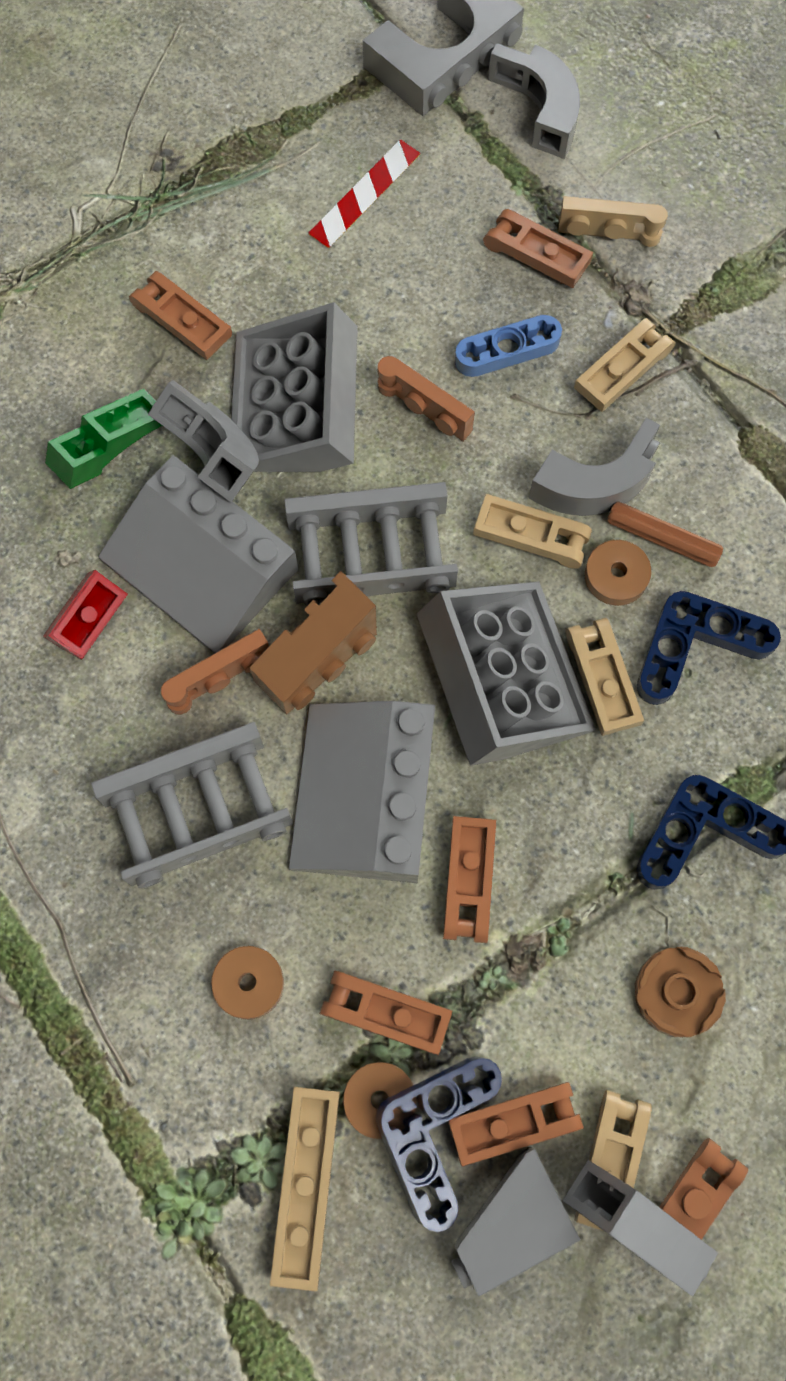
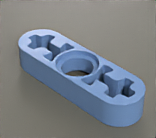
M539 315L466 337L456 347L455 366L461 374L468 377H476L549 355L556 351L559 346L562 334L561 324L552 316ZM538 331H543L545 335H550V339L545 340L542 335L537 336ZM504 339H511L518 344L519 348L515 352L506 353L500 350L497 344ZM527 341H530L529 346H526ZM472 352L475 357L479 356V360L473 362L471 357H466V353Z

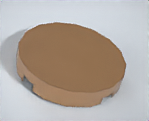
M688 947L668 948L653 954L640 967L635 981V1001L642 1017L656 1031L670 1037H693L708 1031L721 1017L726 1002L725 989L723 990L722 976L717 966L703 953Z

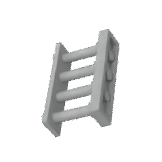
M446 482L285 499L289 530L300 531L306 580L293 581L296 604L304 603L308 606L314 600L320 605L337 587L331 581L334 577L322 578L317 530L325 526L337 525L341 528L346 576L366 596L426 590L428 593H439L440 591L449 590L450 587H456L457 564L443 565L436 519L439 514H446ZM417 517L421 520L427 567L402 569L396 522L399 519ZM377 521L381 523L386 571L362 574L357 525L363 522Z
M255 722L91 782L96 799L105 808L111 806V808L117 809L136 866L120 871L125 882L131 886L137 884L138 888H146L161 882L164 879L162 874L261 837L262 841H268L287 832L285 827L293 824L287 808L277 812L274 811L254 758L257 755V750L264 748ZM231 760L240 766L259 818L235 828L214 773L217 770V765ZM191 775L193 778H198L218 833L196 843L192 841L174 787L177 785L176 781ZM151 790L152 793L158 794L177 848L175 851L154 859L151 857L133 804L136 801V796Z

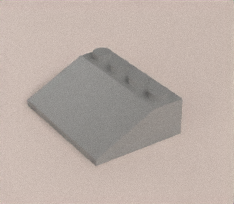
M335 302L248 328L236 334L231 420L244 432L257 451L259 464L254 472H322L354 464L358 326Z
M173 455L145 483L98 558L215 654L226 648L298 571L296 553L293 548L233 501H228L198 479L199 475Z
M540 582L440 591L417 613L470 766L508 759L596 730Z
M401 701L310 704L289 870L418 883L435 705Z

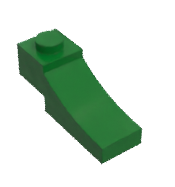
M143 388L82 415L79 428L48 441L45 464L69 489L101 475L102 469L122 451L145 435L163 426L148 415L156 400Z

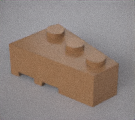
M342 571L331 580L337 587L320 605L313 600L304 609L310 616L291 633L285 629L249 668L253 681L286 715L294 708L297 710L304 708L314 698V690L325 680L328 683L334 681L346 668L345 662L355 653L359 656L364 654L376 641V605Z

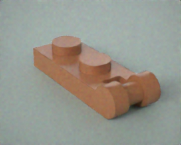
M504 209L496 220L497 226L489 229L483 238V242L489 250L495 253L502 251L571 288H574L591 263L593 256L592 251L510 209ZM516 233L517 236H516V237H513V236H511V235H509V234Z
M155 271L147 279L148 284L142 290L137 288L129 296L130 302L138 311L148 314L206 360L233 335L231 326L158 271ZM158 295L162 296L159 300H154Z
M386 356L378 362V389L382 395L387 397L396 395L404 401L412 412L419 415L424 414L434 421L439 430L444 434L454 435L464 442L473 431L475 411L397 358Z
M258 629L167 680L161 687V695L170 711L179 715L187 713L192 706V700L206 692L212 694L224 689L230 683L231 678L243 671L251 673L249 668L268 649V641L261 630Z
M453 816L443 939L456 940L457 936L472 937L474 942L487 943L496 820ZM459 906L476 907L475 920L459 919Z
M339 971L333 972L330 984L334 986L329 1001H323L319 1014L434 1055H439L453 1012L452 1010ZM350 991L363 995L357 1012L345 1008Z
M570 1082L462 1114L449 1120V1126L461 1166L463 1167L583 1129L584 1126L580 1114L574 1113L570 1097L573 1096ZM552 1103L558 1120L546 1124L541 1106Z
M707 1138L701 1144L659 1206V1208L701 1240L733 1191L741 1185L748 1173V1167L737 1159L731 1161L720 1152L721 1146L710 1138ZM709 1167L720 1175L714 1187L701 1178Z

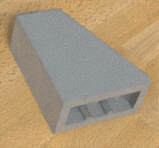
M529 1147L520 1153L454 1244L459 1257L451 1260L464 1289L473 1284L478 1296L485 1294L581 1240L534 1148Z
M589 1160L563 1199L566 1204L691 1296L695 1294L700 1283L708 1275L709 1268L718 1254L717 1251L636 1189Z

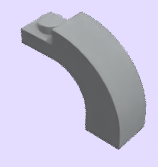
M496 43L491 52L488 81L526 94L536 102L541 111L535 121L532 147L565 159L573 143L580 109V92L575 77L560 58L543 47L535 44L530 55Z
M174 380L167 384L148 413L149 416L183 440L198 454L204 464V468L197 478L232 502L259 464L257 451L244 432L211 402L203 403Z
M646 418L627 450L618 459L604 465H584L551 450L532 481L529 499L551 510L578 516L603 514L611 511L612 506L616 502L628 503L645 487L656 463L651 460L660 445V442L654 440L660 424Z

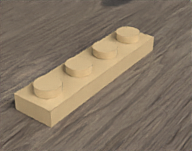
M294 1087L270 1286L308 1291L318 1290L340 1092L301 1087Z

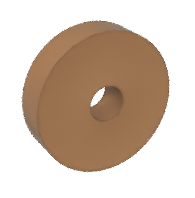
M624 540L607 541L596 547L590 554L585 567V582L589 591L601 602L615 606L627 605L636 601L645 592L651 579V564L647 555L637 545ZM618 568L623 571L624 576L616 577L612 574L611 570Z
M242 946L226 953L217 963L212 975V992L217 1004L226 1013L239 1019L252 1020L265 1016L276 1007L284 990V975L279 963L270 953L255 946ZM245 975H253L256 979L255 987L250 991L242 990L240 986L241 979Z
M385 1062L371 1063L357 1070L349 1079L343 1098L344 1110L351 1125L367 1137L382 1139L376 1124L378 1109L373 1107L371 1097L376 1091H384L388 1097H391L413 1086L411 1079L399 1067ZM416 1097L412 1098V1101H413L415 1104H416ZM396 1107L392 1110L394 1118L388 1124L402 1131L405 1128L403 1120L413 1115L415 1109L409 1112H402Z

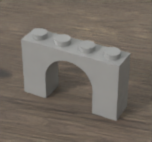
M438 0L437 8L469 35L463 42L445 49L428 48L416 43L387 20L363 39V67L414 110L424 116L432 108L439 107L447 96L459 86L463 87L466 85L471 77L482 67L490 65L491 52L496 43L506 47L516 44L523 31L524 8L514 0Z

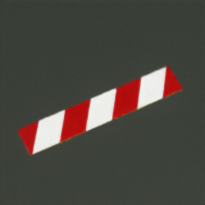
M399 140L308 234L327 248H330L420 155V152L404 141Z

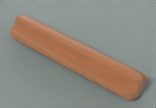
M616 502L608 515L607 521L609 524L709 567H715L723 553L722 545L622 502Z

